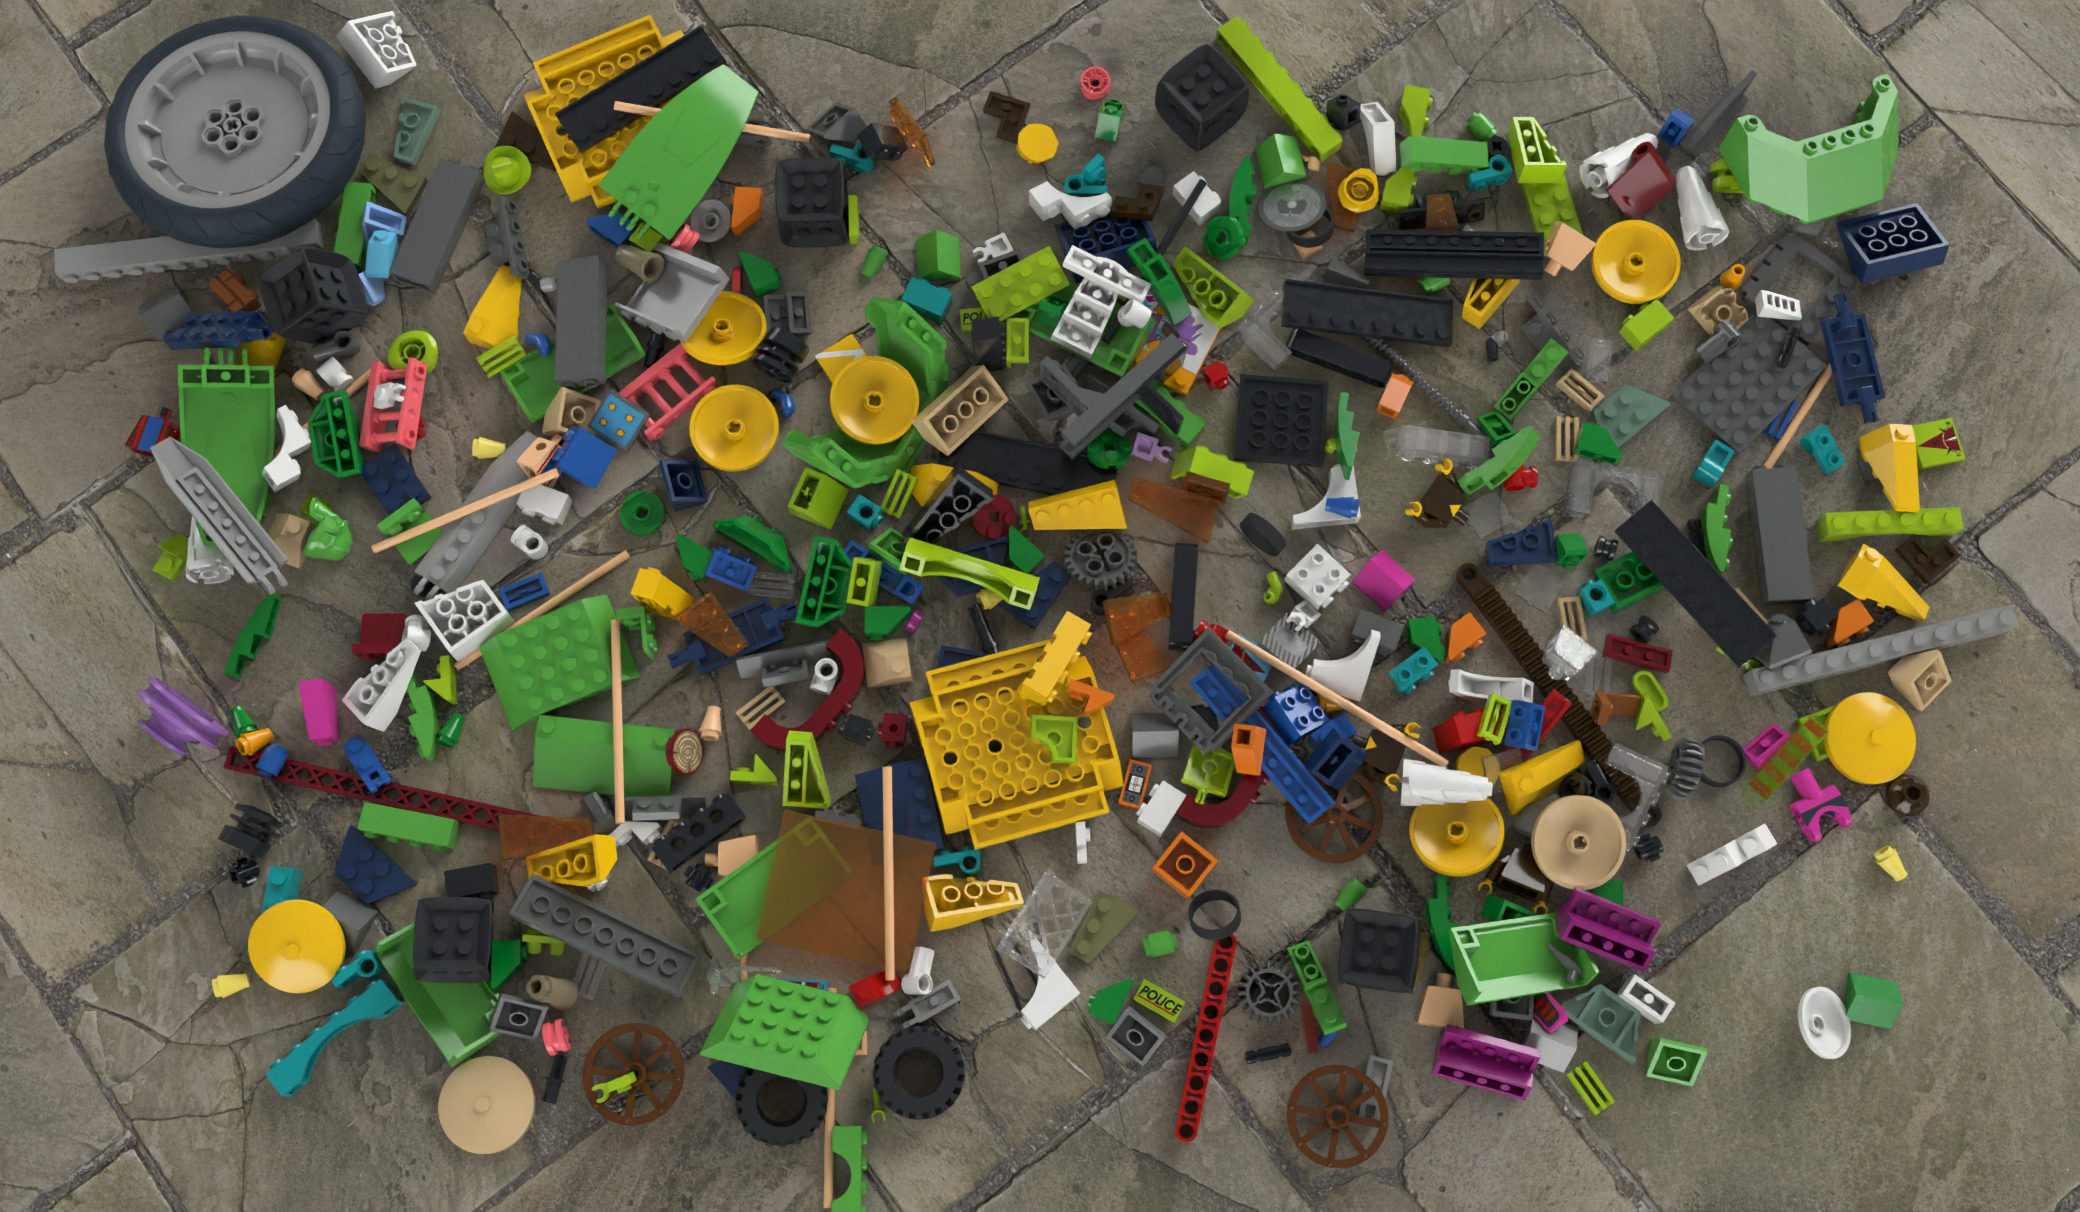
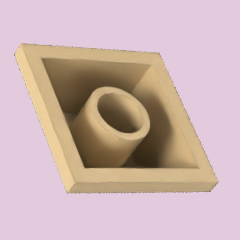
M561 387L545 412L542 434L551 437L558 434L564 437L570 428L581 427L595 436L596 432L589 428L588 424L600 406L601 400Z
M277 513L268 535L288 558L285 564L301 569L306 559L303 550L308 542V536L315 525L311 521L291 514Z
M906 637L862 644L868 689L913 682Z
M1937 649L1902 657L1888 671L1893 687L1921 712L1952 681L1942 654Z

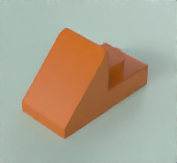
M1071 679L1067 689V693L1071 694L1070 697L1079 701L1088 700L1082 717L1112 704L1115 694Z

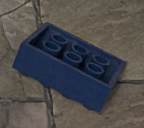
M1918 203L1836 223L1851 269L1862 284L1942 265L1950 245Z
M1108 213L1105 217H1100L1088 225L1081 226L1075 230L1068 221L1055 225L1065 258L1073 245L1093 256L1113 260L1126 270L1136 266L1126 252L1131 246L1146 238L1154 251L1157 250L1156 239L1146 220L1111 217L1110 213ZM1070 270L1075 283L1083 281L1085 277Z
M925 758L889 765L892 767L893 862L941 852L944 846ZM878 768L855 775L872 866L884 864L883 770Z

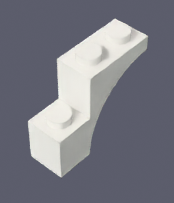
M1048 181L1029 190V204L1042 221L1062 213L1074 230L1081 226H1086L1100 217H1105L1110 213L1112 198L1107 192L1093 197H1076L1058 191Z
M286 405L278 408L275 415L282 430V449L278 456L264 467L262 472L263 477L274 492L299 479L301 468L298 462L291 458L309 449L311 444L309 432L305 428H301L297 415L293 410H289Z
M1459 669L1451 670L1448 681L1449 692L1470 702H1487L1488 695L1495 693L1511 702L1519 700L1533 703L1534 683L1523 677H1491L1472 674Z
M1763 824L1686 866L1699 886L1775 846L1777 842L1766 824Z

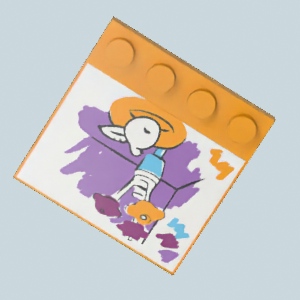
M1148 291L1142 304L1151 309V317L1157 323L1129 370L1133 369L1166 339L1161 330L1163 324L1168 322L1180 334L1179 341L1188 349L1183 366L1170 376L1162 386L1186 397L1222 328H1218L1205 318L1200 308L1189 303L1192 314L1173 326L1151 292Z

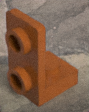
M1596 691L1591 713L1599 725H1606L1608 717L1612 715L1635 718L1639 710L1641 698L1638 695Z

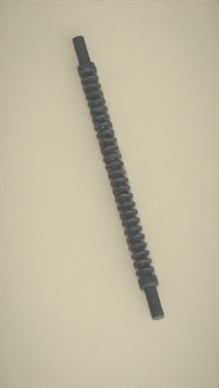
M1365 337V341H1370L1369 345L1374 344V349H1379L1378 353L1382 352L1383 357H1388L1387 361H1392L1393 366L1397 365V370H1402L1401 374L1405 373L1406 377L1411 378L1410 381L1416 383V387L1420 386V391L1424 390V394H1428L1429 399L1433 398L1434 403L1439 404V408L1443 407V412L1447 411L1448 416H1453L1452 420H1457V425L1461 428H1466L1479 441L1486 436L1470 421L1471 418L1467 414H1462L1463 410H1458L1457 405L1453 406V401L1449 402L1448 397H1443L1444 393L1440 394L1439 389L1434 388V384L1430 385V380L1426 381L1425 376H1420L1421 372H1416L1415 367L1411 368L1412 364H1407V359L1403 360L1402 355H1397L1398 351H1393V347H1388V342L1384 343V339Z

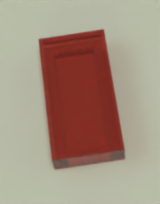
M1310 1004L1300 1005L1299 1010L1306 1054L1316 1053L1318 1047L1312 1007Z

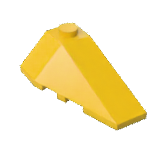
M503 264L500 266L471 313L463 332L469 343L491 349L513 335L518 339L522 279L512 276L509 266ZM515 344L511 345L510 347L506 348L500 353L508 351L509 349L513 348Z
M1888 424L1860 436L1858 441L1862 458L1865 463L1869 462L1873 469V476L1875 479L1879 478L1884 486L1883 492L1895 511L1919 512L1916 441L1912 425Z
M1865 544L1848 560L1838 583L1839 587L1865 601L1869 598L1877 601V606L1883 608L1886 605L1893 607L1898 614L1919 622H1923L1926 619L1930 608L1883 555Z
M1580 740L1498 772L1511 816L1523 812L1525 807L1546 797L1561 784L1567 775L1575 772L1578 767L1586 762Z
M595 834L527 856L528 879L531 874H534L549 882L577 886H590L602 882L617 861L615 836Z
M950 874L922 878L924 912L930 932L955 928L1024 905L1018 883L989 880L988 882L977 881L973 877H967L966 879L954 878Z

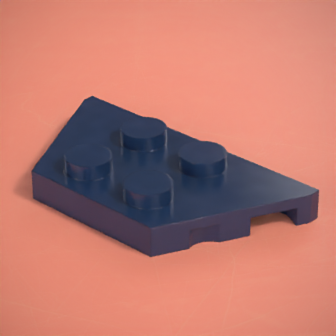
M1007 535L954 551L1004 566L1009 538ZM936 575L956 597L985 589V587L968 580Z
M351 825L349 827L334 874L363 901L372 905L385 897H391L398 894L399 891L409 887L412 888L418 884L355 826Z

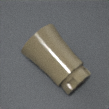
M627 244L619 246L615 254L616 262L638 275L645 282H654L662 274L664 260L660 254L648 252L633 245L628 246Z
M535 975L531 977V980L526 985V993L530 994L531 998L549 1004L559 1011H565L572 1007L578 995L577 985L570 978Z

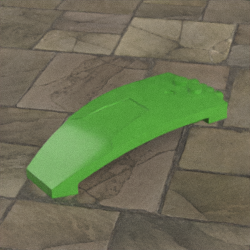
M723 64L701 77L673 98L636 135L598 185L618 200L608 216L611 218L615 216L619 208L624 205L628 208V211L621 217L620 225L623 226L630 216L635 213L636 215L626 228L628 231H631L641 218L646 224L638 232L637 238L641 239L652 226L671 241L706 194L726 163L752 113L759 92Z
M204 348V365H178L181 443L209 461L260 524L269 489V484L263 477L262 472L264 467L273 461L274 366L248 365L247 348H243L241 352L243 365H234L235 352L233 348H228V365H224V348H219L218 350L219 365H210L211 351L209 348ZM196 521L203 545L217 546Z

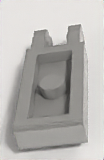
M948 979L932 988L930 993L920 995L909 1001V1004L895 1011L893 1015L897 1018L905 1015L911 1009L916 1017L904 1022L900 1026L902 1030L910 1028L918 1022H924L961 1001L951 980Z
M1369 1055L1365 1074L1377 1084L1384 1098H1386L1393 1061ZM1364 1083L1362 1084L1360 1096L1369 1090ZM1372 1096L1358 1107L1357 1117L1365 1118L1366 1105L1368 1104L1375 1106L1371 1119L1379 1121L1378 1103L1375 1096Z

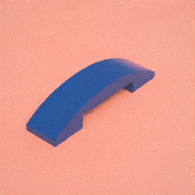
M853 540L844 549L852 564L855 557L879 560L871 555L870 551ZM882 563L879 588L903 602L913 605L925 586L908 575H903L886 563Z

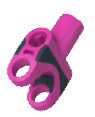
M1809 768L1790 776L1801 797L1800 800L1790 804V810L1798 826L1812 842L1822 839L1819 830V818L1822 814L1831 816L1842 828L1851 826L1852 818L1836 786L1830 785L1820 789Z

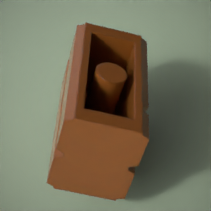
M225 269L217 278L215 277L208 283V287L231 312L241 310L253 311L261 307L257 300L259 295L251 286L247 289L244 287L243 284L246 281L237 272L232 274L228 269Z

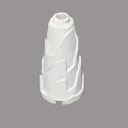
M1645 133L1636 138H1630L1616 147L1612 146L1603 152L1600 151L1584 160V163L1579 167V173L1585 188L1592 187L1594 191L1591 194L1598 198L1608 197L1609 194L1606 189L1636 161L1632 156L1633 150L1639 144L1647 141L1651 142L1655 149H1657V137L1653 134Z
M1690 166L1680 168L1676 174V189L1679 198L1680 223L1685 246L1694 251L1707 249L1706 244L1712 242L1714 247L1728 237V226L1720 209L1716 207L1711 193L1707 191L1695 168Z
M192 516L185 567L186 578L195 583H198V578L204 579V584H216L231 579V574L234 576V566L217 546L203 545L196 525V519Z
M1404 759L1401 806L1444 804V802L1467 803L1468 801L1487 800V796H1492L1493 783L1488 782L1486 777L1471 775L1469 772L1449 770L1443 766Z

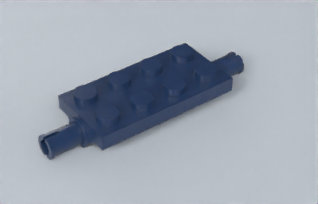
M1848 293L1837 294L1833 296V299L1835 300L1838 315L1835 318L1823 320L1820 324L1840 406L1860 405L1864 424H1868V422L1873 423L1879 421L1874 402L1884 399L1885 394L1865 313L1856 315L1854 311H1851Z
M255 310L191 313L184 318V322L179 329L167 331L163 339L171 350L237 347L240 343H252L254 340H268L272 332L268 326L256 327L255 323L260 316Z
M764 598L683 633L687 642L686 648L667 655L670 665L674 669L691 660L692 662L695 661L702 676L735 662L738 657L751 655L785 640L779 626L780 622L796 616L798 610L794 601L774 609L771 607L768 598Z

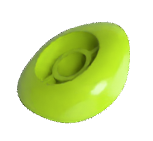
M511 146L494 148L489 152L484 163L483 176L485 183L494 193L503 195L515 193L529 181L531 177V164L526 155L517 148Z
M422 330L408 331L401 334L393 341L388 350L387 358L390 366L394 370L406 369L408 358L412 357L427 364L426 375L435 368L438 360V347L435 339L431 334Z

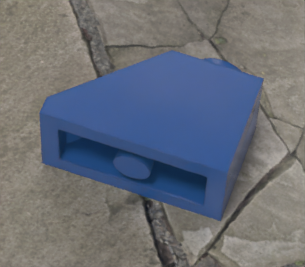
M1677 109L1668 117L1657 136L1675 148L1689 132L1695 120L1688 113Z
M617 213L612 218L608 215L590 217L586 220L592 232L617 249L622 244L631 245L629 238L637 229V226L631 231L626 229L632 220L631 217L623 226L620 225L619 222L623 216L620 213Z
M1342 714L1313 732L1307 740L1315 750L1333 727L1348 739L1358 731L1347 716Z

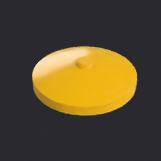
M1626 220L1610 226L1597 240L1591 256L1593 275L1599 286L1611 297L1629 304L1650 303L1663 297L1676 282L1681 266L1679 250L1671 236L1659 226L1642 220Z
M721 291L687 342L681 340L680 342L692 357L702 362L713 365L736 364L752 357L757 352L756 349L763 345L762 339L767 332L766 318L760 306L752 299L739 293Z
M867 356L852 361L838 373L830 392V409L835 423L848 437L866 445H883L899 439L912 426L911 421L918 413L919 393L914 379L902 365L885 357Z
M726 385L709 392L698 402L690 419L689 431L696 452L706 463L719 470L738 472L759 465L771 454L779 437V420L774 406L760 391L745 385Z
M1865 692L1846 697L1833 707L1825 721L1824 731L1826 733L1823 735L1828 757L1835 768L1852 781L1868 785L1886 783L1899 777L1912 762L1916 749V735L1913 724L1905 710L1887 696Z
M1488 797L1487 800L1468 801L1467 803L1444 802V804H1423L1422 806H1417L1412 814L1409 828L1411 844L1420 861L1439 874L1453 877L1472 875L1487 868L1499 855L1505 833L1501 813Z
M287 900L271 906L258 917L249 934L248 952L254 969L269 985L289 993H307L321 988L335 976L336 971L341 968L344 961L346 942L340 924L325 908L306 900Z

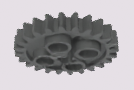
M1085 529V534L1078 531L1077 538L1071 537V544L1066 545L1067 551H1064L1065 567H1067V574H1071L1073 581L1078 579L1079 586L1086 583L1088 590L1092 585L1095 586L1096 591L1099 590L1100 586H1103L1105 591L1108 590V585L1117 588L1116 582L1125 584L1124 577L1130 579L1131 572H1135L1137 549L1134 548V541H1130L1129 535L1123 537V530L1115 533V529H1093V531ZM1093 544L1097 546L1099 555H1097V549ZM1103 561H1105V567L1109 572H1106Z

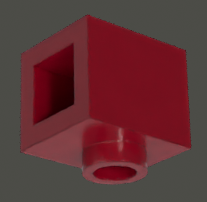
M884 712L883 723L878 725L877 736L881 737V741L883 744H886V747L898 749L899 745L905 746L908 716Z

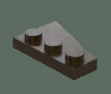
M512 111L495 148L499 146L517 148L526 155L530 163L556 172L540 132Z

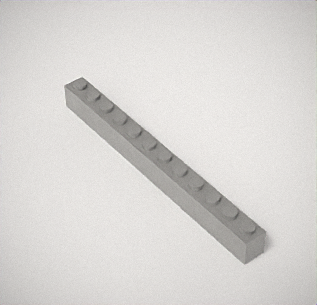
M313 219L308 224L286 236L248 247L211 248L187 244L170 236L54 249L55 274L64 282L76 283L78 280L83 279L99 280L100 277L119 278L125 274L142 275L143 272L150 271L162 273L167 269L185 270L187 267L193 266L204 268L210 264L228 265L230 262L235 261L246 263L251 262L252 259L260 258L271 260L277 256L284 257L294 250L305 247L324 250L323 227L317 219Z
M2012 605L1800 657L1772 669L1766 666L1752 669L1744 674L1743 677L1749 695L1752 697L1900 660L1905 656L1936 649L1940 650L2007 633L2019 627V623Z

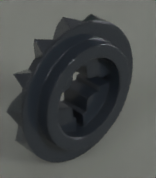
M1571 773L1561 782L1559 796L1563 798L1575 795L1576 793L1572 787L1578 788L1580 795L1590 796V793L1593 792L1591 789L1592 782L1584 774Z

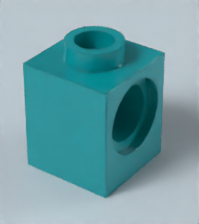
M860 494L847 511L850 520L869 532L874 527L878 528L884 518L882 516V508ZM864 511H871L873 513L869 518L861 517Z
M1591 579L1581 585L1582 589L1576 594L1580 596L1581 603L1589 617L1610 608L1615 603L1602 579L1596 582ZM1590 592L1596 593L1599 600H1593L1590 597Z

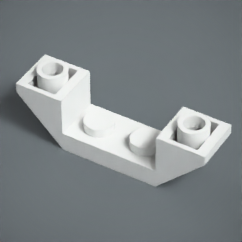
M625 821L624 824H621L608 836H615L616 848L629 842L633 832L647 845L649 842L652 844L660 838L664 828L657 822ZM608 874L602 882L586 887L592 892L595 890L600 891L609 883L608 879L611 875Z

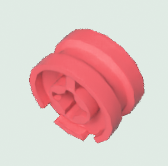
M1096 66L1090 67L1083 72L1080 86L1084 96L1090 100H1101L1106 97L1110 90V76L1106 70ZM1098 82V86H1093V85H1092V84Z
M684 223L673 239L668 242L667 246L688 254L697 242L700 234L695 230L692 231L690 226Z
M562 1018L555 1020L552 1024L550 1022L542 1024L543 1040L550 1056L557 1055L558 1051L567 1052L571 1049V1044L568 1043L570 1037L567 1026H562L564 1024Z

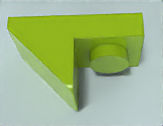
M180 533L159 544L158 547L163 549L164 552L152 569L175 582L187 563L188 538Z
M449 655L440 656V663L437 664V674L441 679L424 680L423 682L449 703L456 705V675L453 664L455 660Z
M1643 695L1634 723L1635 730L1653 722L1650 727L1656 737L1661 736L1663 741L1672 738L1668 727L1649 695Z
M755 754L754 772H751L750 768L740 767L737 768V771H731L730 781L733 784L779 786L777 777L757 754Z

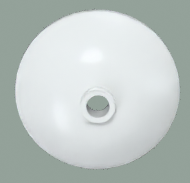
M1825 987L1808 989L1803 994L1798 1006L1797 1018L1801 1035L1808 1047L1818 1056L1824 1059L1839 1058L1847 1051L1851 1039V1025L1849 1018L1846 1016V1008L1840 998L1830 989Z

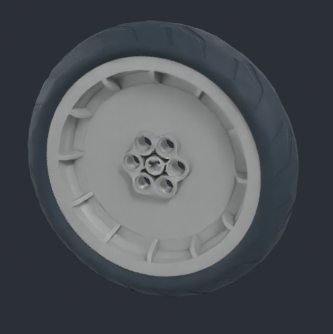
M230 16L206 21L178 31L159 43L133 66L120 84L109 109L105 126L104 148L109 174L124 202L138 217L154 229L178 241L211 248L248 247L263 244L286 236L308 224L327 209L340 195L356 170L364 146L365 107L358 82L347 63L332 47L314 33L287 21L260 16Z

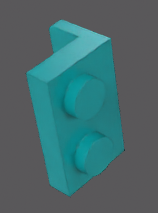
M1425 647L1418 650L1389 672V676L1396 684L1393 690L1398 696L1403 692L1408 695L1417 688L1415 683L1421 679L1425 682L1435 674L1433 670L1438 666V663Z

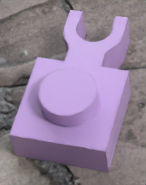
M1138 432L1135 436L1130 455L1150 462L1155 456L1159 461L1167 463L1169 459L1162 456V451L1170 453L1172 448L1168 446L1159 447L1157 446L1159 439Z

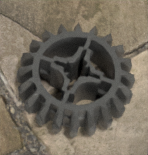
M1682 737L1674 745L1664 779L1665 792L1668 796L1678 800H1687L1695 793L1703 773L1702 769L1705 758L1703 743L1696 739Z
M1269 961L1265 962L1264 969L1260 962L1256 963V972L1252 967L1247 969L1251 975L1250 977L1244 973L1241 975L1246 983L1238 982L1237 984L1238 987L1244 988V991L1236 992V996H1244V1000H1240L1238 1005L1241 1006L1246 1003L1247 1008L1242 1011L1243 1014L1251 1011L1252 1014L1249 1020L1252 1021L1258 1016L1259 1025L1263 1023L1264 1018L1267 1019V1026L1272 1025V1018L1279 1025L1281 1024L1280 1016L1285 1020L1290 1018L1286 1012L1287 1010L1290 1013L1296 1012L1291 1004L1298 1005L1300 1003L1299 1000L1293 998V996L1301 994V991H1293V987L1298 986L1299 982H1290V979L1295 975L1291 973L1286 976L1284 974L1288 969L1286 966L1281 971H1278V962L1274 963L1273 969L1270 968ZM1271 974L1280 980L1275 984H1268L1259 975ZM1254 980L1259 989V995L1251 1001L1249 990ZM1277 986V989L1272 993V1000L1268 997L1259 1001L1265 993V987L1269 990ZM1283 986L1287 990V1000L1284 1006L1281 1005V1001L1278 998V992ZM1266 1002L1278 1012L1265 1013L1256 1007Z

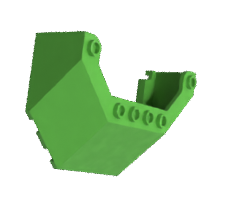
M1889 75L1878 76L1872 81V92L1866 101L1860 102L1856 107L1861 112L1856 113L1852 118L1855 122L1854 125L1797 142L1766 130L1762 121L1754 115L1737 118L1718 150L1747 200L1754 204L1760 202L1770 207L1769 210L1781 215H1792L1799 218V222L1806 225L1881 202L1898 156V90Z
M872 297L865 309V317L876 329L878 356L899 363L910 373L919 393L918 416L947 389L949 370L948 363L945 362L944 350L947 349L946 340L905 301ZM913 424L899 439L883 445L859 443L848 437L836 426L833 432L813 437H807L799 430H791L781 445L799 459L853 488H859L866 484H875L893 478L897 469L908 473L927 441L923 439Z

